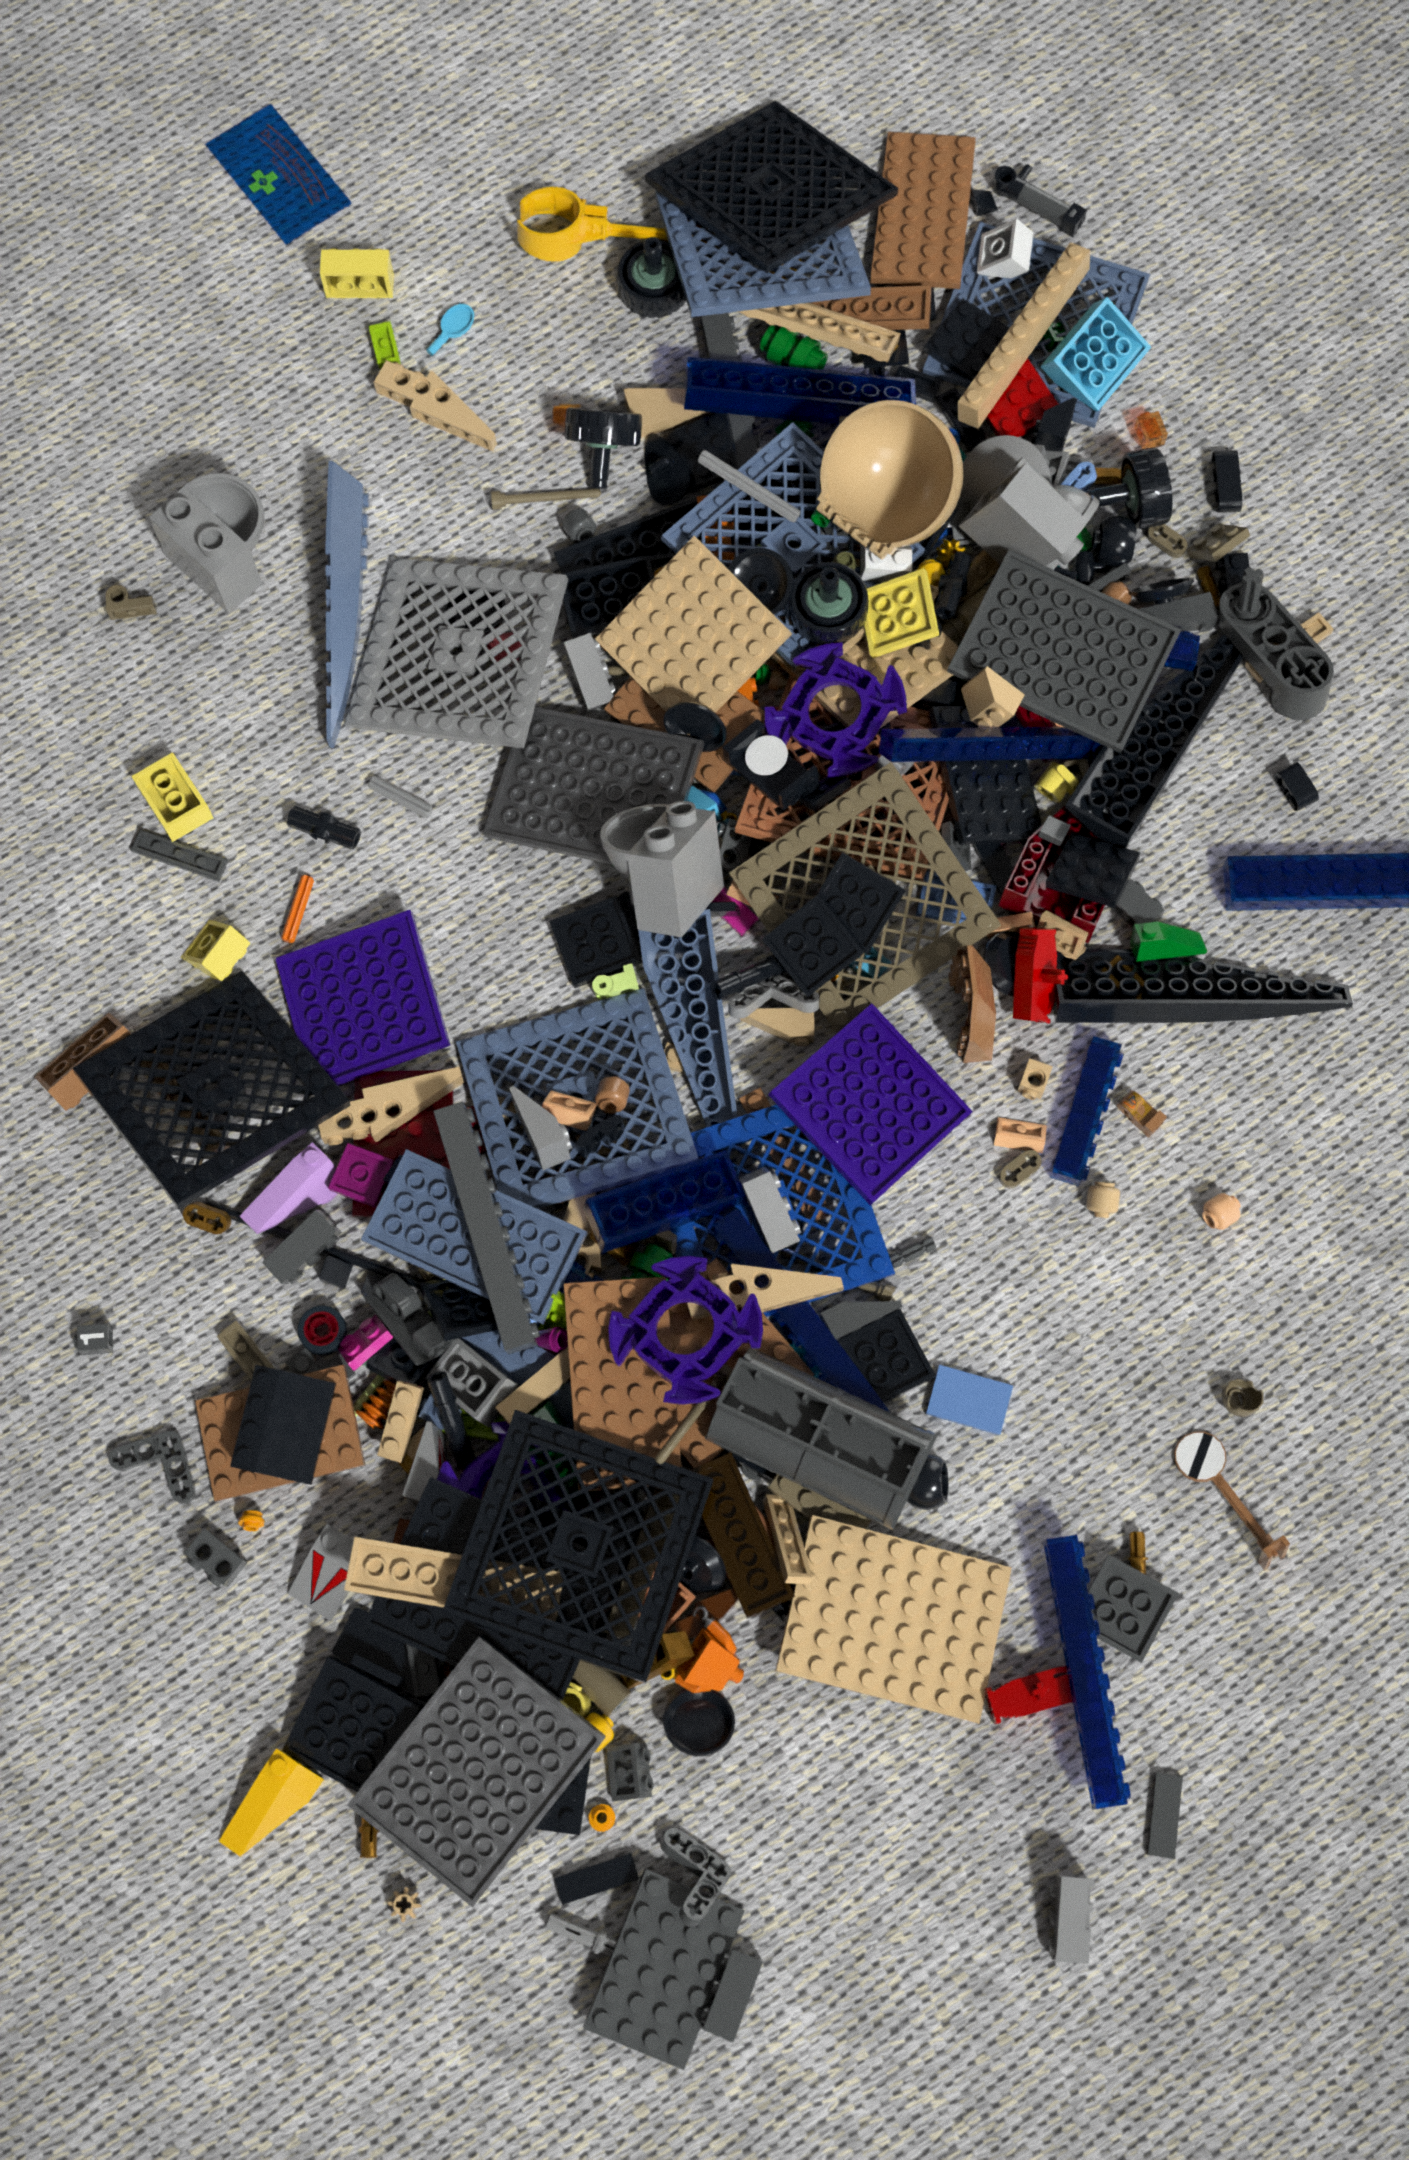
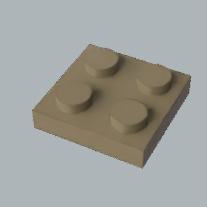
M1217 524L1210 529L1211 532L1206 536L1196 539L1193 545L1186 551L1191 558L1216 562L1251 535L1246 527Z

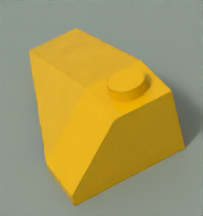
M276 1748L218 1842L241 1857L276 1827L305 1806L324 1779L281 1749Z

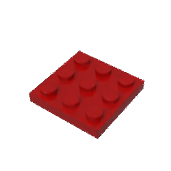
M1027 358L985 419L996 436L1009 435L1021 437L1033 431L1037 419L1042 420L1044 411L1058 405V402Z

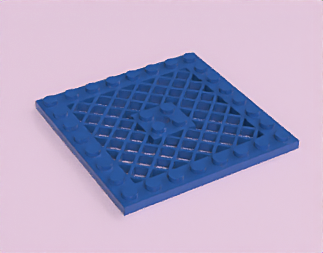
M777 1104L692 1132L691 1136L698 1158L704 1156L700 1166L696 1164L687 1165L697 1170L692 1181L680 1176L684 1167L678 1168L676 1173L673 1169L650 1176L667 1229L677 1235V1251L675 1252L677 1257L694 1256L704 1258L702 1251L712 1255L709 1263L718 1258L728 1263L726 1270L730 1272L731 1264L741 1265L735 1262L741 1250L752 1256L748 1266H753L756 1258L768 1263L766 1268L771 1269L774 1266L780 1270L793 1271L791 1267L795 1259L798 1258L808 1263L804 1273H809L811 1267L814 1266L822 1270L815 1274L841 1277L844 1291L763 1312L766 1317L779 1314L782 1310L788 1311L895 1275L872 1206L866 1202L831 1163L832 1172L822 1168L826 1160L824 1155L818 1165L806 1160L811 1149L819 1153L821 1152L811 1141L808 1142L798 1137L801 1132L799 1128H797L795 1134L785 1131V1129L796 1125ZM775 1133L771 1142L761 1138ZM779 1134L791 1139L786 1150L775 1145ZM751 1141L747 1150L737 1146ZM756 1141L768 1147L763 1158L751 1153ZM795 1142L807 1146L802 1158L790 1152ZM727 1149L723 1158L714 1154L715 1152ZM772 1149L783 1154L779 1165L767 1160ZM732 1150L744 1154L739 1166L728 1161ZM709 1157L720 1162L716 1173L704 1168ZM748 1157L760 1162L757 1170L766 1165L776 1170L777 1177L780 1172L791 1177L787 1188L784 1181L780 1180L781 1187L778 1188L781 1197L786 1196L790 1204L791 1210L787 1211L790 1219H796V1221L798 1219L808 1224L803 1235L797 1234L800 1241L795 1251L786 1247L781 1249V1251L792 1256L787 1267L775 1262L779 1251L774 1252L771 1259L759 1254L765 1242L764 1237L756 1222L754 1213L746 1200L747 1197L743 1188L735 1184L740 1173L745 1175L751 1173V1171L743 1168ZM787 1157L800 1162L795 1173L782 1168ZM725 1165L736 1170L731 1181L719 1176ZM803 1165L815 1170L810 1181L798 1175ZM819 1172L831 1177L826 1189L814 1183ZM701 1173L713 1178L708 1189L696 1184ZM717 1180L728 1185L723 1197L712 1192ZM795 1180L808 1185L803 1196L790 1191ZM835 1180L840 1195L830 1191ZM678 1181L689 1186L684 1197ZM693 1188L705 1193L700 1204L688 1200ZM732 1188L742 1192L736 1195L738 1204L727 1199ZM811 1188L823 1193L818 1204L806 1199ZM827 1195L839 1201L834 1212L822 1207ZM709 1196L721 1201L716 1212L704 1207ZM789 1196L800 1201L795 1212ZM804 1203L816 1208L810 1220L799 1215ZM843 1203L849 1219L838 1214ZM686 1204L697 1209L692 1220ZM724 1204L736 1209L731 1220L719 1215ZM701 1211L712 1216L707 1228L695 1223ZM740 1211L746 1228L735 1223ZM819 1211L831 1216L826 1228L814 1222ZM717 1219L728 1224L723 1236L712 1231ZM835 1219L848 1224L843 1235L830 1230ZM851 1226L857 1243L846 1238ZM694 1227L705 1232L700 1243L698 1242ZM732 1227L744 1232L739 1244L727 1238ZM811 1227L824 1232L819 1243L806 1238ZM709 1235L721 1240L715 1252L703 1246ZM748 1235L752 1244L759 1242L755 1252L743 1246ZM827 1235L840 1240L835 1251L822 1246ZM804 1242L816 1248L811 1259L798 1254ZM843 1242L856 1248L851 1259L838 1253ZM724 1243L736 1248L731 1259L719 1254ZM820 1250L832 1256L827 1267L815 1262ZM860 1250L862 1258L855 1260ZM835 1258L846 1262L831 1268ZM757 1277L760 1279L757 1287L761 1288L764 1282L769 1283L767 1277ZM738 1283V1284L741 1286V1288L744 1290L743 1284Z

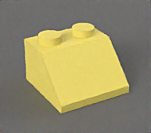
M208 920L180 958L211 978L223 981V979L231 974L232 967L237 960L246 954V948L250 942L231 925Z

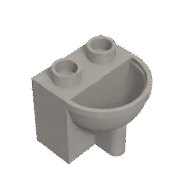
M1021 457L1001 482L981 497L959 527L1000 565L1008 550H1011L1054 570L1060 562L1063 565L1069 563L1082 549L1084 544L1077 538V535L1091 519L1100 501L1094 495H1089L1073 486H1053L1030 463Z
M222 473L198 477L183 486L149 516L165 556L228 614L262 585L251 551L256 546L263 530L264 509L255 489L243 479Z
M677 801L670 805H642L614 815L601 828L600 838L603 849L613 866L628 878L631 904L635 908L638 930L682 937L724 888L715 811L696 809L695 804L689 801Z

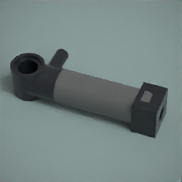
M1025 164L1018 175L1010 166H1001L995 171L993 180L994 193L1001 197H1009L1060 226V231L1074 237L1085 222L1087 209L1075 202L1070 206L1025 181L1032 171L1031 165Z

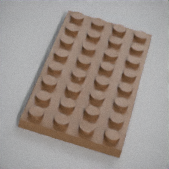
M888 132L883 177L898 187V195L879 206L871 283H891L893 285L906 286L931 285V287L960 289L976 137Z
M655 1277L566 1283L563 1285L574 1430L655 1458L678 1427L677 1405L663 1402L665 1392L671 1390L672 1385L643 1363L634 1348L630 1351L623 1364L617 1366L609 1345L608 1328L612 1311L621 1312L623 1318L630 1319L629 1315L657 1284L663 1280L666 1281V1278ZM667 1309L659 1319L657 1337L662 1346L672 1352L669 1309ZM680 1442L665 1461L681 1467ZM576 1461L577 1470L587 1466V1464ZM597 1468L602 1479L613 1474ZM592 1469L580 1474L585 1487L598 1481ZM622 1477L627 1488L638 1483ZM617 1478L605 1483L607 1489L622 1488ZM598 1486V1487H596V1488H594V1489H592V1490H590V1491L602 1490V1489H601V1486Z

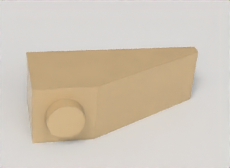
M758 1008L749 1016L740 1018L741 1021L789 1043H795L796 1046H808L809 1042H814V1012L805 1013L795 1008Z

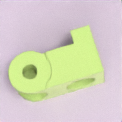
M632 963L624 965V972L611 976H597L592 982L595 997L604 1000L639 990Z

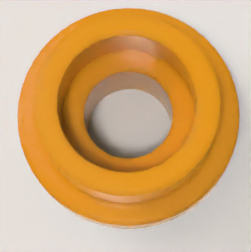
M247 1510L242 1512V1517L239 1518L238 1524L244 1530L254 1532L264 1526L265 1520L262 1518L263 1514L261 1512Z
M606 1804L596 1805L589 1813V1823L596 1831H608L615 1823V1813ZM601 1812L607 1815L605 1823L597 1821V1815Z

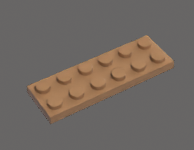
M931 285L873 287L868 296L811 302V304L889 330L929 329Z

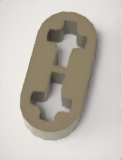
M1166 524L1148 528V540L1160 550L1173 558H1179L1185 554L1188 543L1179 533ZM1162 531L1161 535L1154 536V532ZM1179 543L1181 545L1176 550L1172 549L1173 544Z
M1027 1150L1007 1164L1001 1170L999 1176L1001 1184L1005 1188L1014 1189L1040 1169L1042 1163L1039 1153ZM1025 1157L1029 1159L1035 1158V1167L1029 1165L1023 1169L1021 1166L1026 1162ZM1016 1170L1019 1171L1015 1177L1016 1182L1005 1180L1007 1171L1010 1174Z

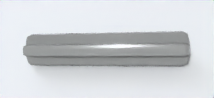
M372 776L368 782L369 789L425 818H428L433 811L432 805L376 776Z

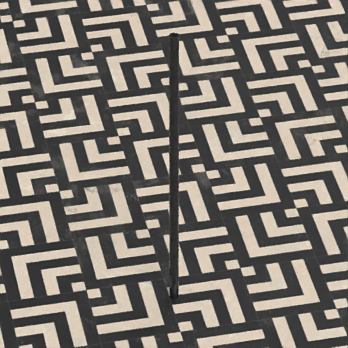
M209 1200L206 1201L205 1204L227 1212L231 1220L247 1225L240 1218L241 1212ZM279 1226L264 1231L282 1239H286L292 1233V1231ZM336 1247L325 1248L321 1252L385 1277L391 1273H396L407 1285L420 1289L421 1282H426Z

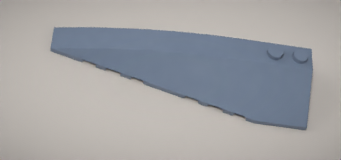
M710 909L704 910L682 937L638 930L643 968L706 1126L710 1127L737 1118L722 999L717 1000L710 989L711 982L719 979ZM727 1149L718 1151L717 1154L726 1153Z

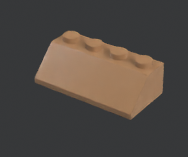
M107 1013L34 1077L65 1111L69 1108H74L88 1091L74 1074L73 1067L131 1035V1033L114 1016Z

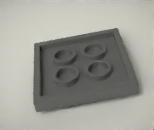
M1108 1554L1071 1624L1142 1663L1179 1592Z

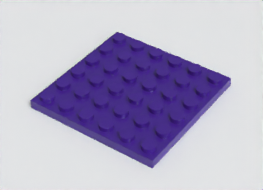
M411 910L275 958L295 1034L337 1086L451 1046L415 918Z
M872 1003L768 1094L870 1206L973 1112Z

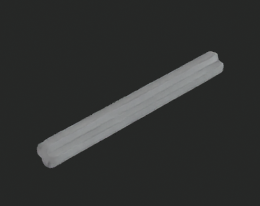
M703 450L699 455L698 462L781 516L793 523L799 518L801 513L799 509L710 452Z

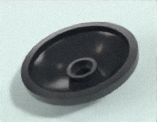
M767 548L749 549L739 554L728 567V570L773 615L778 614L788 603L793 590V575L787 561L777 552ZM766 583V589L761 591L760 586Z

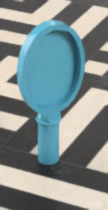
M458 304L445 312L440 324L442 333L426 349L427 353L433 356L449 338H458L469 331L474 323V311L469 305Z

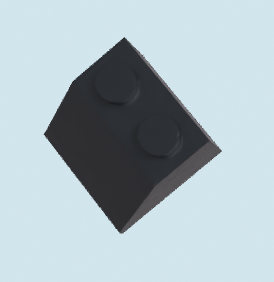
M1071 398L1044 411L1042 420L1037 419L1031 443L1044 445L1046 451L1063 452L1077 399Z

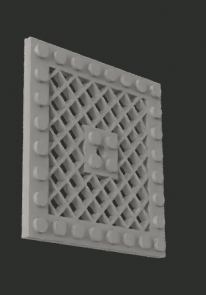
M392 558L346 718V726L363 730L524 748L568 583L567 576L563 574ZM424 586H428L431 588L429 590H426ZM421 588L424 593L413 600L410 595ZM443 590L445 596L435 602L432 597ZM468 591H475V592L470 595ZM465 593L467 598L456 604L453 599ZM490 593H497L493 597L490 595ZM486 595L489 600L478 606L475 601ZM511 595H516L518 597L513 599ZM508 597L511 602L500 609L497 603ZM408 598L410 602L405 605L406 599ZM429 599L432 604L421 611L418 606ZM530 599L533 604L522 611L519 606ZM451 602L453 607L442 613L440 608ZM472 604L475 609L464 616L462 610ZM494 606L497 611L486 618L483 613ZM516 608L519 614L508 620L505 615ZM416 609L418 614L407 620L404 615ZM437 611L440 616L428 622L426 617ZM459 613L461 619L451 625L448 619ZM480 615L483 621L472 627L469 622ZM532 615L531 622L527 618ZM401 618H402L403 621H404V623L399 626L400 621H401ZM503 618L505 623L494 629L491 624ZM423 620L426 625L415 632L412 627ZM524 620L527 625L516 632L514 626ZM445 622V624H446L448 627L439 626V625H441L442 623ZM467 625L469 629H464L462 627ZM439 626L438 633H436L434 629ZM489 627L491 632L485 635L483 630ZM410 629L412 635L401 641L399 636ZM510 629L513 635L502 641L500 635ZM432 632L434 637L423 643L420 638ZM527 635L526 642L524 643L521 638ZM496 638L500 644L488 650L485 645ZM396 639L399 643L394 646V642ZM418 641L420 646L409 653L407 647ZM519 641L522 646L511 653L508 647ZM433 647V651H432V655H431L428 650ZM455 648H462L461 653L452 655V651ZM483 648L486 653L480 656ZM404 650L407 655L396 662L393 656ZM505 650L508 655L497 662L494 657ZM426 653L428 658L417 664L414 659ZM522 656L519 664L516 659ZM491 659L494 665L483 672L480 666ZM389 660H391L393 664L388 667ZM412 662L414 667L403 673L401 668ZM513 662L516 667L505 674L502 668ZM428 667L431 673L425 676L422 671ZM476 669H477V670L480 672V674L475 677V673H476ZM398 671L401 676L390 683L387 677ZM499 671L502 677L491 683L488 678ZM420 673L422 679L411 685L408 680ZM445 674H452V676L447 679ZM442 676L445 681L433 688L431 682ZM466 676L475 677V678H473L472 680L469 681ZM516 677V680H515V683H514V686H513V684L511 683L510 680H512L513 678ZM463 678L466 684L455 690L452 685ZM383 681H385L387 685L382 688ZM486 681L489 686L477 693L474 687ZM406 682L409 688L397 694L395 689ZM508 683L510 689L499 695L496 690ZM428 685L431 690L419 697L417 691ZM450 688L452 693L441 699L438 694ZM472 690L474 696L463 702L460 697ZM392 692L395 697L384 704L381 698ZM493 692L497 698L485 704L482 699ZM414 694L417 699L405 706L403 701ZM436 697L439 702L427 709L425 703ZM510 698L509 706H507L505 701ZM458 699L460 705L449 711L446 706ZM480 702L483 707L471 714L469 708ZM400 703L403 708H395V706ZM502 704L505 710L493 716L491 711ZM420 706H422L425 711L416 710V709L419 708ZM443 708L446 713H438ZM464 711H466L469 716L460 715V714L463 713ZM487 713L490 718H482Z

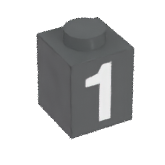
M108 1323L77 1326V1334H74L73 1338L75 1349L82 1355L113 1353V1328Z

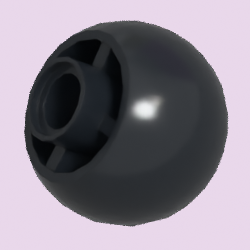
M1110 516L1103 519L1099 529H1094L1092 536V550H1097V559L1111 567H1119L1124 563L1129 564L1132 561L1135 549L1136 524L1123 516Z
M935 1454L928 1455L907 1500L911 1506L921 1510H932L941 1507L947 1502L949 1478L947 1464L943 1458Z

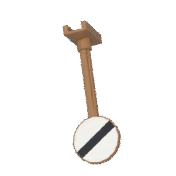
M1192 1432L1185 1435L1178 1442L1174 1452L1175 1464L1179 1472L1187 1479L1195 1482L1212 1481L1256 1538V1543L1262 1550L1258 1563L1264 1571L1269 1568L1272 1558L1277 1556L1280 1559L1284 1558L1290 1542L1284 1535L1274 1541L1269 1534H1266L1222 1477L1221 1472L1226 1463V1450L1221 1441L1214 1435L1206 1432Z

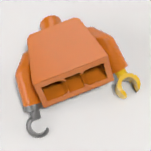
M698 1606L694 1609L693 1616L696 1617V1612L702 1609L704 1611L702 1621L705 1623V1628L701 1629L691 1645L694 1656L680 1666L671 1669L672 1673L665 1672L661 1674V1677L665 1680L675 1679V1683L692 1693L708 1692L710 1690L720 1691L723 1690L728 1680L739 1683L744 1676V1670L738 1667L740 1659L736 1655L737 1647L730 1633L713 1617L711 1619L708 1618V1610L705 1607Z

